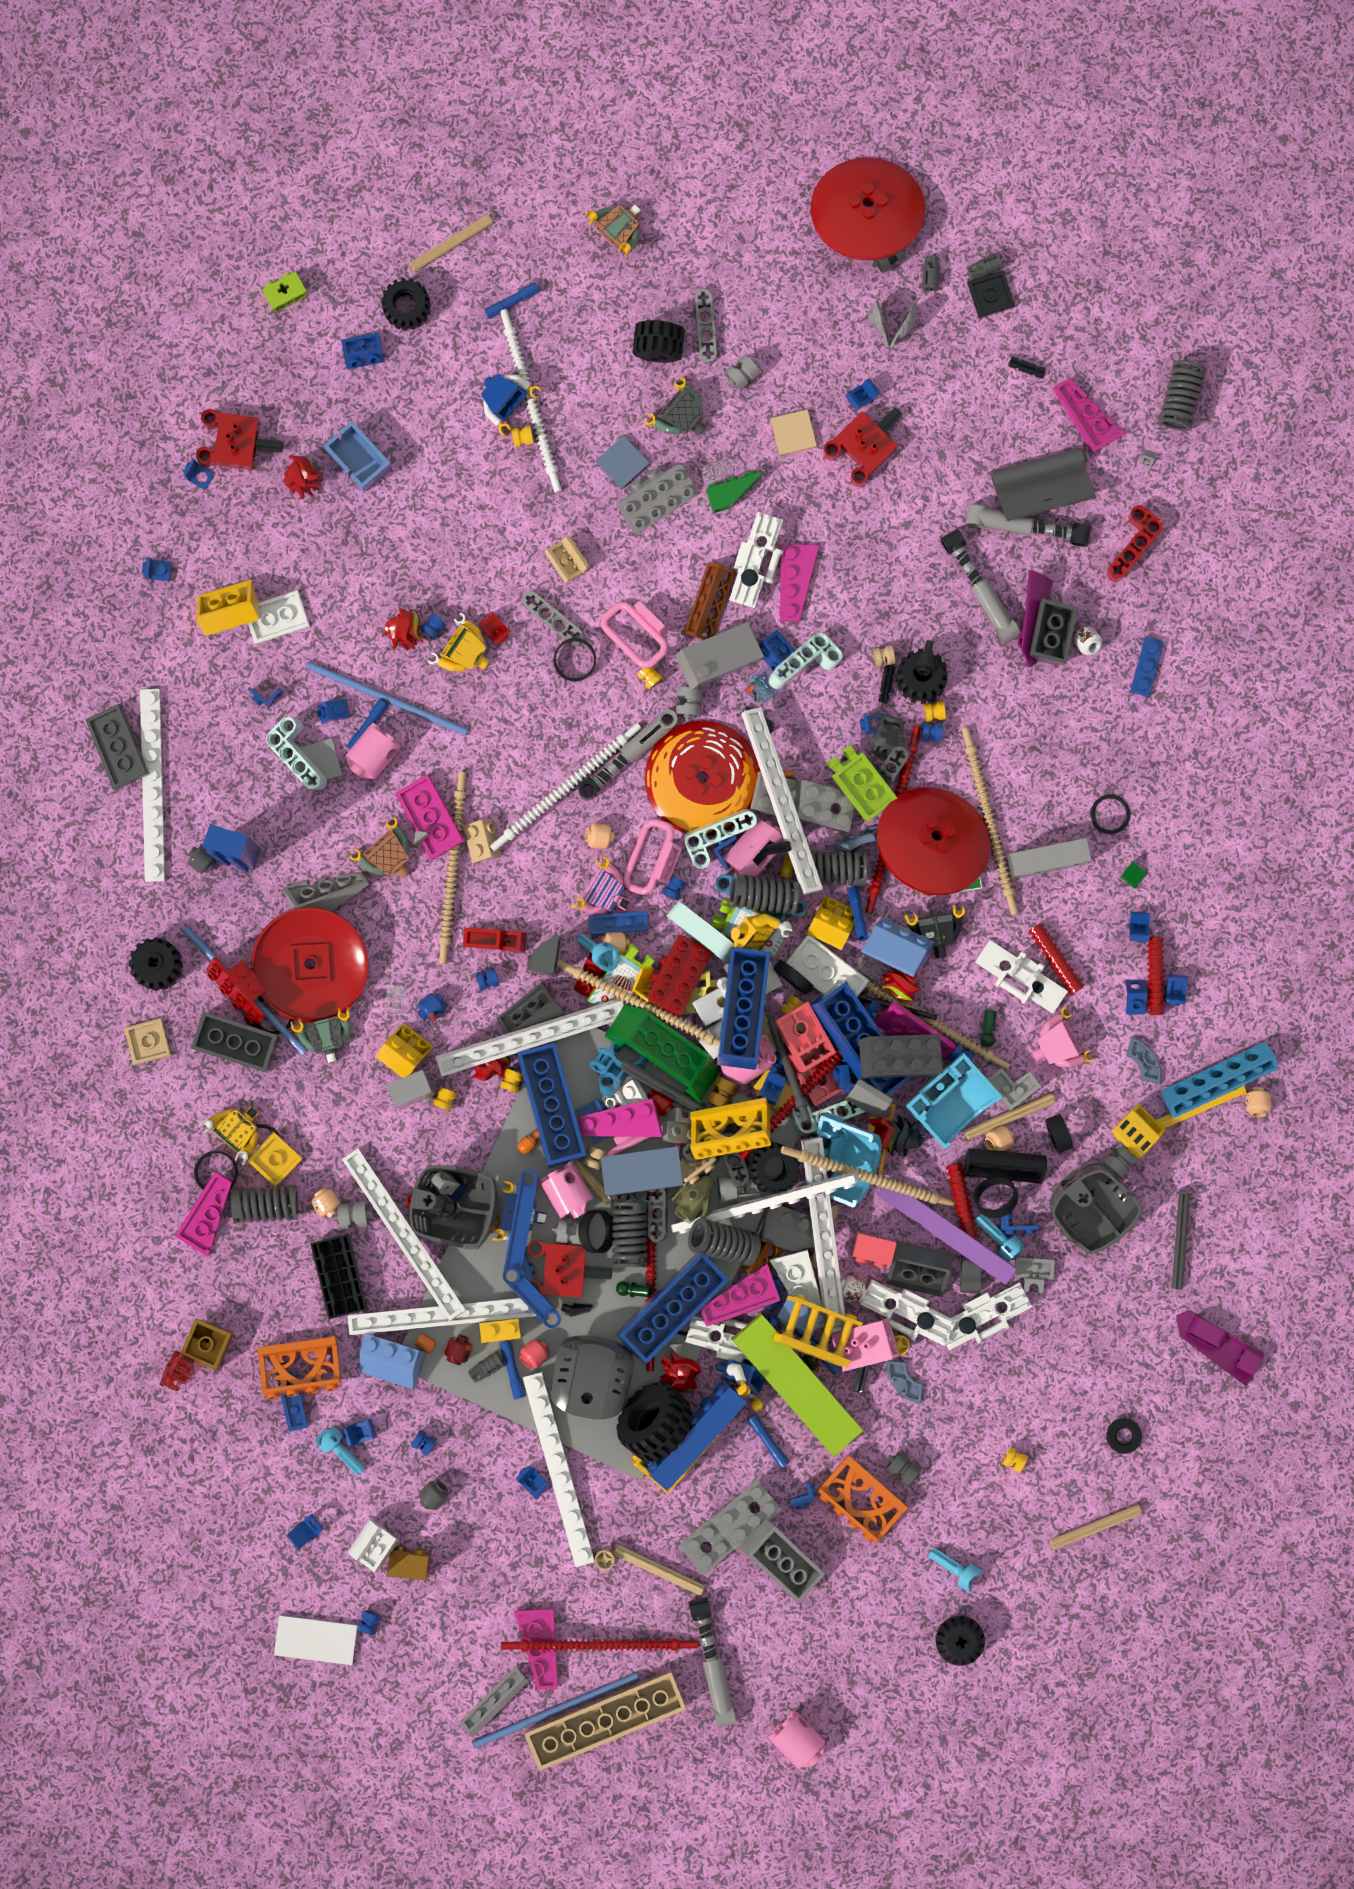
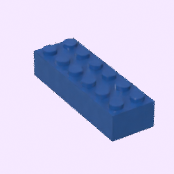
M213 824L209 825L202 845L206 849V853H209L219 863L230 866L232 863L234 867L248 872L249 869H255L261 848L248 836Z
M731 947L717 1065L756 1070L770 952Z
M847 982L837 984L810 1005L821 1026L858 1080H863L889 1096L912 1078L862 1079L859 1039L883 1036V1034Z
M551 1043L517 1052V1059L547 1168L586 1158V1152L556 1044Z
M696 1253L615 1335L642 1363L647 1364L729 1279L707 1256Z
M726 1380L722 1383L718 1382L713 1388L714 1392L700 1402L699 1405L701 1407L696 1412H692V1423L689 1424L690 1430L684 1436L685 1439L682 1443L680 1442L678 1448L675 1451H671L669 1456L662 1457L661 1460L647 1462L648 1466L646 1469L650 1477L667 1492L747 1403L745 1398L739 1395L736 1389Z

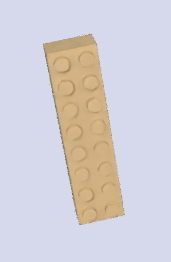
M670 1669L527 1729L524 1734L538 1769L541 1771L686 1710V1704Z

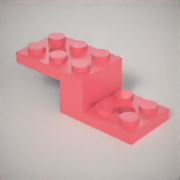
M808 1001L774 1020L791 1052L787 1055L801 1087L802 1084H806V1080H810L809 1077L813 1076V1072L817 1073V1068H821L820 1065H824L825 1060L828 1061V1057L836 1053ZM798 1023L804 1025L805 1029L802 1034L796 1030ZM830 1069L829 1074L826 1073V1077H824L825 1082L822 1086L815 1085V1089H811V1093H807L812 1107H816L843 1090L836 1089V1082L833 1079L834 1069Z

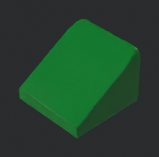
M1132 861L1120 878L1135 889L1147 873Z

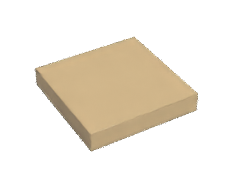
M808 409L770 418L779 456L817 447Z
M162 1018L124 1028L133 1065L172 1056Z

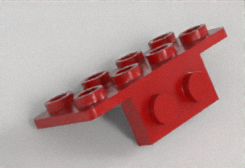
M678 935L669 953L666 956L662 955L658 963L660 966L659 971H654L650 978L652 984L647 995L648 1001L674 1015L681 1016L712 952L689 938Z
M215 956L206 968L208 977L218 984L219 990L224 996H228L232 1001L234 1009L243 1014L245 1022L249 1026L257 1028L265 1015L254 1001L268 989L244 960L227 970Z

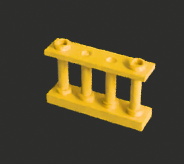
M795 1294V1297L787 1296L786 1300L795 1304L785 1332L783 1331L782 1334L775 1333L773 1341L837 1366L848 1368L851 1360L844 1358L843 1349L846 1347L852 1326L862 1327L863 1325L862 1322L857 1321L858 1317L847 1313L844 1316L806 1301L807 1297ZM804 1306L812 1310L803 1337L800 1340L793 1339V1332L801 1308ZM820 1312L828 1315V1319L820 1343L814 1347L810 1345V1338ZM838 1319L845 1322L836 1351L830 1353L827 1352V1344L835 1320Z

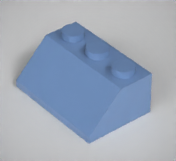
M882 917L874 926L861 952L914 977L928 961L934 941L911 931L907 927L894 923L891 919Z
M365 1333L360 1349V1372L414 1390L426 1352Z

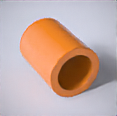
M421 1333L414 1345L430 1354L437 1342Z

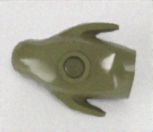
M703 1176L693 1184L680 1189L672 1198V1201H675L681 1197L674 1210L675 1214L689 1224L701 1212V1218H705L710 1207V1193L714 1187V1180L709 1176Z

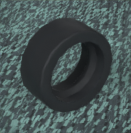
M1058 1114L1045 1119L1049 1136L1056 1151L1061 1153L1072 1149V1139L1063 1117Z

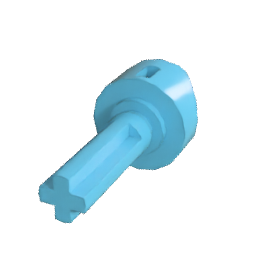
M579 934L576 942L592 953V961L596 966L606 972L617 968L619 956L617 947L609 942L597 944L584 934Z
M982 1214L977 1217L975 1222L1001 1246L997 1253L1006 1261L1015 1260V1257H1018L1023 1252V1242L1016 1235L1008 1239L988 1217Z
M336 1427L324 1429L315 1439L317 1446L324 1453L332 1450L358 1476L365 1467L340 1443L343 1434Z
M935 1547L928 1556L956 1576H959L957 1585L969 1593L973 1590V1578L984 1572L973 1563L964 1568V1566Z

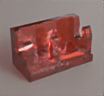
M175 1350L166 1365L160 1385L174 1391H179L180 1387L174 1385L173 1381L186 1384L195 1360Z

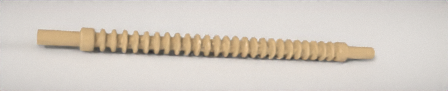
M969 727L961 729L966 744L965 753L969 756L967 760H970L969 765L972 766L970 770L973 771L971 775L974 776L973 781L976 782L974 786H977L976 792H979L977 797H980V800L978 802L982 804L980 805L983 808L981 812L984 813L983 818L986 819L984 823L987 824L986 827L989 830V838L992 841L990 845H993L991 850H994L993 855L996 856L994 861H997L996 866L999 867L997 871L1000 872L998 876L1001 877L1000 882L1003 883L1001 886L1004 888L1003 895L1007 898L1011 915L1018 914L1014 898L1015 889L1011 887L1013 883H1010L1011 877L1008 876L1010 872H1007L1009 867L1005 865L1007 864V861H1004L1006 856H1003L1004 851L1001 850L1003 846L1000 845L1001 840L998 839L1000 837L997 834L999 830L996 829L997 824L994 823L996 819H993L994 813L991 812L993 808H990L992 803L988 802L990 797H987L989 793L986 792L987 787L984 786L986 782L983 781L984 776L981 775L983 771H980L982 766L978 764L980 760H977L979 755H976L977 747L973 744Z
M562 960L557 962L556 967L573 974L574 978L578 980L581 978L582 982L587 981L586 983H591L592 987L597 986L596 988H601L602 992L605 990L606 994L611 993L612 997L616 995V999L626 1000V1004L631 1003V1006L636 1005V1008L647 1010L652 1015H656L657 1018L660 1017L661 1021L666 1020V1023L670 1022L671 1026L676 1025V1028L680 1027L681 1031L686 1030V1033L690 1032L691 1036L696 1035V1038L700 1037L701 1041L706 1040L707 1044H714L719 1047L720 1038L716 1037V1034L712 1032L707 1033L708 1031H703L702 1027L697 1028L698 1026H693L692 1022L689 1024L687 1020L683 1021L682 1017L679 1019L677 1015L673 1016L667 1010L663 1011V1008L658 1009L657 1005L653 1006V1003L648 1004L647 1001H643V998L638 999L637 995L634 997L633 993L628 994L627 990L624 992L623 988L618 989L617 985L614 987L613 983L608 984V981L604 982L603 978L598 979V976L594 977L593 973L588 974V971L584 972V969L581 967L576 968Z
M786 1146L781 1148L782 1154L798 1158L800 1162L811 1163L817 1167L821 1166L822 1169L826 1168L828 1171L831 1169L832 1172L836 1171L837 1174L841 1172L842 1175L858 1171L862 1182L866 1181V1183L870 1182L872 1185H880L881 1188L885 1187V1189L890 1188L891 1191L895 1190V1192L904 1193L910 1197H919L920 1200L924 1199L925 1202L928 1201L931 1204L938 1203L951 1208L955 1206L954 1200L939 1196L937 1192H930V1190L921 1189L920 1187L916 1188L915 1185L911 1186V1184L906 1185L905 1182L901 1183V1181L892 1180L890 1177H882L881 1174L877 1176L876 1173L872 1174L871 1171L867 1172V1170L858 1169L856 1166H848L842 1162L838 1163L837 1160H828L827 1157H818L817 1154L813 1155L812 1152L809 1153L806 1150L799 1151Z

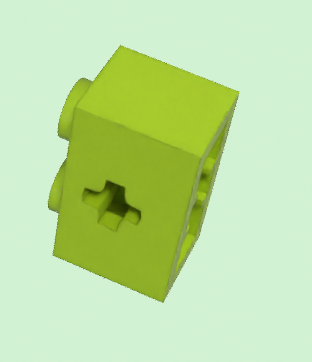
M296 272L286 273L282 276L281 280L277 282L271 281L262 289L274 314L308 297L307 291ZM282 288H285L287 290L286 294L282 292Z

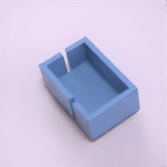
M351 421L339 431L343 439L342 441L335 435L323 447L329 456L349 478L351 477L352 481L364 493L384 476L392 466L357 425Z

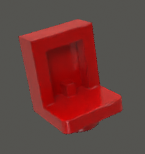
M492 611L478 623L479 627L496 644L504 642L511 632Z
M881 1117L870 1119L869 1123L875 1127L873 1133L879 1135L881 1139L882 1149H887L895 1128L889 1124L887 1119Z

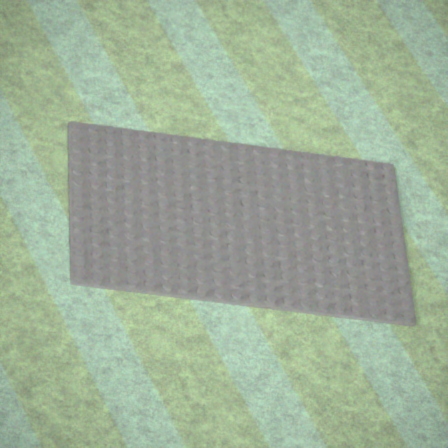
M598 1028L541 1045L556 1044L586 1152V1158L589 1146L605 1152H609L617 1146L613 1140L614 1136L594 1144L590 1136H582L578 1120L580 1115L577 1109L595 1099H598L599 1102L603 1101L601 1098L603 1095L599 1088V1077L601 1074L594 1071L589 1063L599 1054L598 1050L600 1048L610 1051L612 1041L604 1036L606 1032ZM625 1046L621 1048L619 1053L616 1052L615 1057L619 1061L628 1060L633 1063L637 1061L640 1054L631 1047ZM647 1061L644 1068L645 1071L686 1094L684 1092L686 1089L684 1084L651 1061ZM631 1075L627 1076L621 1086L635 1078ZM639 1081L647 1095L653 1088ZM714 1082L700 1102L707 1105L706 1109L717 1107L706 1101L710 1091H714ZM523 1083L482 1174L493 1177L499 1197L497 1217L501 1223L506 1193L500 1191V1188L503 1190L507 1188V1183L502 1181L506 1180L519 1186L520 1176L524 1171L532 1170L537 1173L538 1184L534 1201L537 1203L536 1211L547 1213L545 1225L533 1223L532 1230H529L525 1256H527L529 1263L533 1262L536 1274H533V1279L539 1280L543 1285L546 1253L540 1257H532L528 1253V1244L533 1240H541L543 1243L549 1244L562 1243H556L557 1234L552 1231V1227L556 1228L558 1226L559 1215L539 1180L566 1164L547 1168L540 1139L536 1141L538 1143L537 1147L529 1154H522L518 1150L520 1140L528 1134L532 1135L537 1130L525 1084ZM611 1083L604 1084V1086L612 1085ZM739 1093L731 1098L733 1100L732 1104L752 1100ZM674 1101L672 1109L681 1108L682 1114L690 1111ZM772 1109L773 1115L776 1116V1110ZM668 1113L665 1116H658L660 1124L668 1120ZM785 1116V1120H781L782 1124H778V1128H774V1132H770V1139L773 1142L794 1149L800 1134L796 1131L792 1118ZM729 1124L718 1133L722 1135ZM753 1127L756 1131H762L759 1127ZM705 1129L699 1130V1134L702 1133V1132H704V1131H706V1130H705ZM649 1137L620 1154L675 1146L674 1143L663 1141V1137ZM723 1155L709 1175L715 1182L710 1193L709 1211L768 1196L737 1198V1202L720 1204L717 1177L729 1175ZM736 1156L729 1158V1162L732 1165L740 1163L739 1158ZM778 1156L769 1158L764 1167L765 1175L777 1176L782 1173L783 1162ZM584 1165L604 1186L602 1169L600 1171ZM738 1169V1170H737V1173H738L737 1179H744L745 1177H741V1176H740V1173H739L740 1169ZM527 1173L524 1176L526 1184H532L535 1180L532 1173ZM586 1184L594 1198L587 1203V1211L605 1210L613 1218L621 1217L613 1214V1210L616 1209L613 1202L616 1201L613 1200L606 1205ZM746 1187L743 1188V1194L746 1193ZM657 1191V1192H655V1194L657 1195V1198H658V1200H659V1196H660V1195H659V1193H658V1191ZM644 1192L634 1193L637 1199L644 1197ZM629 1193V1194H622V1195H618V1196H620V1199H621V1196H623V1195L630 1196V1193ZM674 1196L668 1198L667 1237L662 1242H655L657 1244L655 1246V1249H657L655 1255H657L655 1257L657 1261L655 1263V1266H657L655 1272H657L655 1274L657 1278L655 1280V1283H657L655 1285L657 1289L654 1292L655 1294L696 1254L688 1246L690 1231L682 1234L679 1231L672 1232L670 1225L674 1221L680 1220L674 1212V1205L677 1204L676 1200L672 1201ZM656 1208V1219H660L663 1216V1211L660 1208ZM763 1208L762 1212L756 1214L747 1212L745 1216L738 1219L729 1217L722 1224L755 1232L765 1208ZM598 1213L591 1219L588 1232H591V1236H589L590 1243L596 1250L602 1246L606 1236L605 1222ZM568 1214L562 1218L571 1219L572 1222H574L575 1220H581L584 1214L577 1217L576 1219H574L573 1216ZM663 1222L655 1224L657 1225V1231H655L657 1232V1239L662 1235V1231L658 1230V1225H663ZM496 1231L490 1233L479 1249L466 1250L448 1245L438 1269L461 1304L520 1298L503 1280L509 1240H492V1238L498 1237ZM569 1241L567 1244L563 1245H572V1243ZM534 1243L531 1246V1251L534 1254H540L542 1246L539 1243ZM612 1245L605 1253H589L586 1251L585 1266L612 1268V1279L584 1278L582 1298L543 1295L561 1315V1323L555 1328H548L537 1316L519 1318L522 1338L510 1340L519 1378L522 1381L525 1397L514 1400L510 1378L499 1342L502 1341L481 1343L479 1323L482 1322L409 1329L403 1345L424 1351L414 1345L421 1333L436 1341L437 1343L431 1353L426 1352L419 1378L535 1432L538 1431L523 1377L542 1372L562 1444L640 1480L644 1477V1473L632 1464L631 1456L633 1453L620 1443L617 1436L616 1427L619 1424L618 1417L622 1411L615 1417L603 1420L571 1415L553 1403L551 1399V1384L556 1356L561 1343L567 1337L579 1335L601 1337L617 1342L629 1349L615 1334L647 1303L645 1302L647 1297L635 1296L632 1298L629 1294L627 1296H620L616 1292V1285L620 1281H626L629 1284L636 1282L638 1285H645L647 1283V1280H645L647 1269L645 1267L612 1266V1255H614L612 1249L617 1246ZM707 1256L729 1279L708 1302L730 1288L740 1263L736 1264ZM510 1270L507 1272L506 1277L511 1282L515 1281L517 1273L514 1270ZM531 1282V1284L539 1291V1285L535 1282ZM427 1290L419 1308L439 1306L430 1291ZM563 1303L573 1306V1303L593 1305L590 1312L569 1317L570 1313L561 1311ZM700 1310L694 1315L703 1318ZM555 1314L547 1316L549 1324L554 1325L557 1323L558 1318ZM691 1319L680 1329L681 1331L688 1332ZM677 1333L654 1356L653 1372L646 1371V1364L642 1363L632 1353L633 1372L624 1406L628 1403L627 1400L635 1395L637 1390H642L643 1386L651 1385V1383H659L661 1380L660 1376L667 1374L663 1369L664 1365L661 1361H665V1355L672 1361L670 1354L673 1349L669 1344H682L681 1357L697 1361L703 1347L685 1342L687 1336ZM458 1334L468 1337V1342L473 1346L468 1361L461 1365L447 1361V1357L444 1354L449 1339L457 1337ZM531 1340L539 1342L542 1340L549 1348L547 1351L549 1355L548 1360L537 1369L527 1368L519 1358L521 1356V1348ZM496 1351L503 1360L505 1367L475 1383L468 1371ZM564 1358V1360L571 1361V1358ZM560 1368V1371H569V1369ZM620 1368L617 1369V1371H619V1372H621V1373L624 1372L623 1369H620ZM558 1379V1382H567V1380ZM615 1379V1382L624 1383L622 1380ZM613 1389L614 1393L621 1395L620 1391ZM587 1392L582 1395L585 1397V1401H589L590 1398L593 1399L591 1393ZM643 1460L644 1465L647 1467L648 1461Z

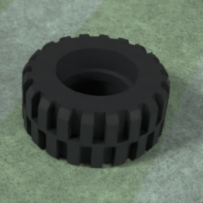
M651 1383V1385L643 1386L642 1390H637L635 1395L627 1400L628 1403L623 1407L622 1413L618 1417L619 1424H617L616 1429L620 1443L641 1460L658 1461L662 1457L669 1456L670 1452L675 1451L680 1442L684 1441V1436L690 1430L689 1424L692 1423V1410L688 1400L666 1383Z

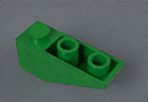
M750 471L745 474V477L741 478L737 476L731 477L723 484H719V482L710 484L709 488L706 489V495L712 514L732 508L761 478V471L757 473L756 471Z

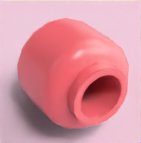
M531 1340L521 1348V1356L519 1358L527 1368L537 1369L548 1360L549 1355L547 1351L549 1348L542 1340L540 1342Z

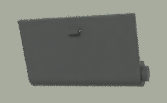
M1081 448L992 470V482L1006 520L1010 521L1095 499L1096 494L1085 469V462L1088 461L1085 450L1082 451Z

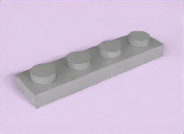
M515 1666L460 1721V1724L471 1737H474L529 1680Z

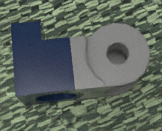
M445 1171L436 1173L431 1180L440 1194H447L454 1202H457L469 1188L459 1176Z

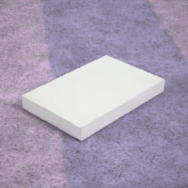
M298 590L258 603L260 608L259 620L248 623L255 645L310 627Z

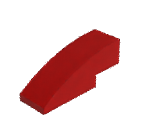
M464 928L463 947L525 953L527 933Z

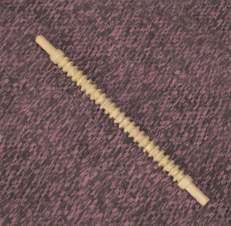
M466 772L458 773L457 791L454 792L456 800L453 801L456 804L453 806L455 809L452 812L454 814L453 819L460 831H462L460 827L463 826L461 820H464L462 818V815H464L462 810L465 809L463 807L465 801L463 800L466 798V792H464ZM460 845L448 851L450 852V855H448L450 860L447 861L449 863V866H447L449 871L446 872L448 877L445 878L447 880V883H445L447 888L444 889L446 891V894H444L446 899H443L445 902L443 907L445 909L442 910L444 915L441 916L444 920L441 921L443 926L440 927L442 929V932H440L442 937L439 938V944H441L439 964H447L448 945H451V938L449 936L452 935L450 933V930H452L450 925L453 924L451 922V919H453L451 914L454 913L452 908L455 907L453 906L455 902L453 897H456L454 886H457L455 883L457 878L455 876L458 875L456 870L459 869L456 865L459 864L457 859L460 858L458 856Z
M869 982L864 990L867 988L868 992L872 991L873 995L877 994L878 998L882 997L884 1001L887 1000L892 1003L895 1000L902 1006L915 1009L914 1005L910 1006L909 1003L900 1002L890 992L882 993L880 985L876 986L875 982ZM917 1016L932 1028L940 1031L941 1034H945L946 1038L950 1037V1040H955L954 1043L958 1042L964 1045V1049L969 1048L970 1052L974 1051V1055L979 1054V1058L982 1056L984 1061H990L1000 1068L1008 1070L1010 1064L995 1056L993 1051L985 1050L986 1047L981 1048V1044L976 1045V1041L971 1042V1038L968 1040L966 1039L967 1036H961L962 1033L957 1034V1030L952 1031V1027L947 1028V1024L942 1025L943 1022H937L938 1019L932 1020Z

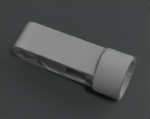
M729 1175L717 1177L720 1204L737 1202V1198L771 1195L775 1193L760 1191L759 1187L749 1178L746 1193L743 1194V1188L733 1186ZM777 1175V1176H767V1177H768L769 1179H774V1178L778 1177L779 1175Z

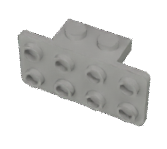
M678 463L665 472L659 467L651 469L643 478L634 480L627 487L630 495L617 503V507L634 534H638L697 496L698 492L683 465Z

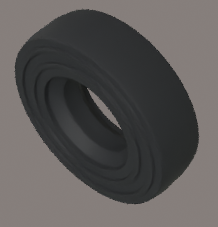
M1120 1418L1109 1425L1106 1439L1114 1451L1128 1454L1139 1447L1142 1440V1432L1138 1424L1133 1420ZM1122 1428H1127L1132 1434L1131 1440L1126 1444H1122L1117 1440V1432Z

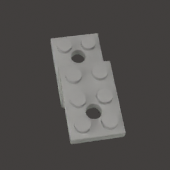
M760 771L758 772L750 809L776 816ZM785 778L800 823H813L843 832L850 831L855 807L842 790L807 780L795 781ZM834 803L838 806L836 814L831 812V806Z
M755 1480L730 1503L721 1507L678 1546L701 1574L705 1576L733 1550L740 1548L765 1519L770 1521L782 1509L759 1481ZM752 1502L759 1505V1511L756 1514L749 1510V1505ZM703 1542H708L711 1545L709 1553L702 1552L701 1544Z

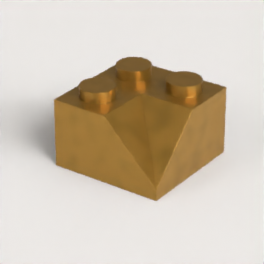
M195 1318L180 1355L218 1370L234 1333Z
M396 1546L390 1553L386 1576L426 1580L429 1574L431 1553H427V1549L415 1548L414 1551H409L406 1546Z

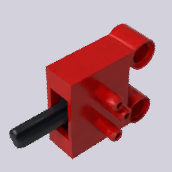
M893 408L876 425L862 411L833 440L826 442L823 450L824 457L830 461L836 460L840 456L842 449L860 466L856 467L851 473L850 480L852 485L863 487L867 483L868 478L897 450L898 445L885 432L902 417V413L897 408ZM835 447L837 453L829 454L827 448ZM860 473L865 479L857 481L854 475Z
M206 409L201 414V421L207 429L213 430L218 427L214 453L209 447H201L196 452V458L203 467L215 465L253 470L256 450L283 452L284 443L282 441L258 439L260 424L258 417L217 413L213 409ZM215 416V421L207 423V417ZM209 453L210 458L207 461H202L201 456Z
M533 1240L528 1244V1253L532 1257H540L546 1253L543 1285L537 1279L529 1280L539 1285V1292L542 1295L582 1298L584 1278L612 1279V1268L585 1266L586 1250L582 1246L543 1243L541 1240ZM534 1243H539L542 1246L540 1254H534L531 1251V1246Z

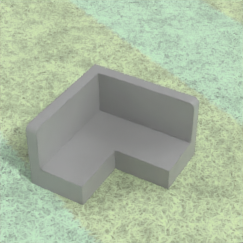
M1003 1068L987 1078L1002 1095L1000 1101L1008 1111L1015 1108L1041 1087L1030 1071L1016 1082L1011 1080Z

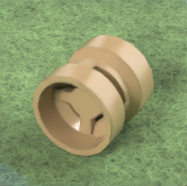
M888 645L883 649H872L876 668L882 667L883 664H895L892 645Z
M589 1146L588 1156L584 1159L583 1164L601 1171V1157H605L608 1152Z
M602 1549L597 1552L595 1564L599 1569L608 1570L614 1564L615 1557L612 1551Z

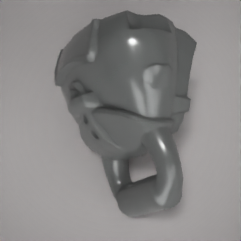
M887 714L880 718L877 732L870 741L871 749L875 754L888 758L898 743H905L903 734L904 724L900 718ZM884 722L897 725L899 728L895 729L885 726ZM900 750L896 758L899 759L904 751Z

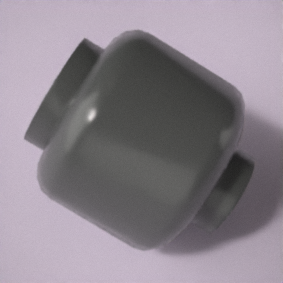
M202 845L198 848L194 846L187 854L190 857L188 864L200 874L208 873L217 863L214 857L206 853V849Z
M440 1481L428 1482L419 1492L420 1504L427 1510L439 1509L448 1499L447 1487Z

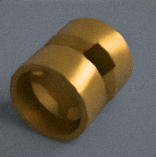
M717 1076L713 1084L714 1091H710L706 1101L717 1107L732 1104L733 1100L731 1098L736 1096L740 1086Z

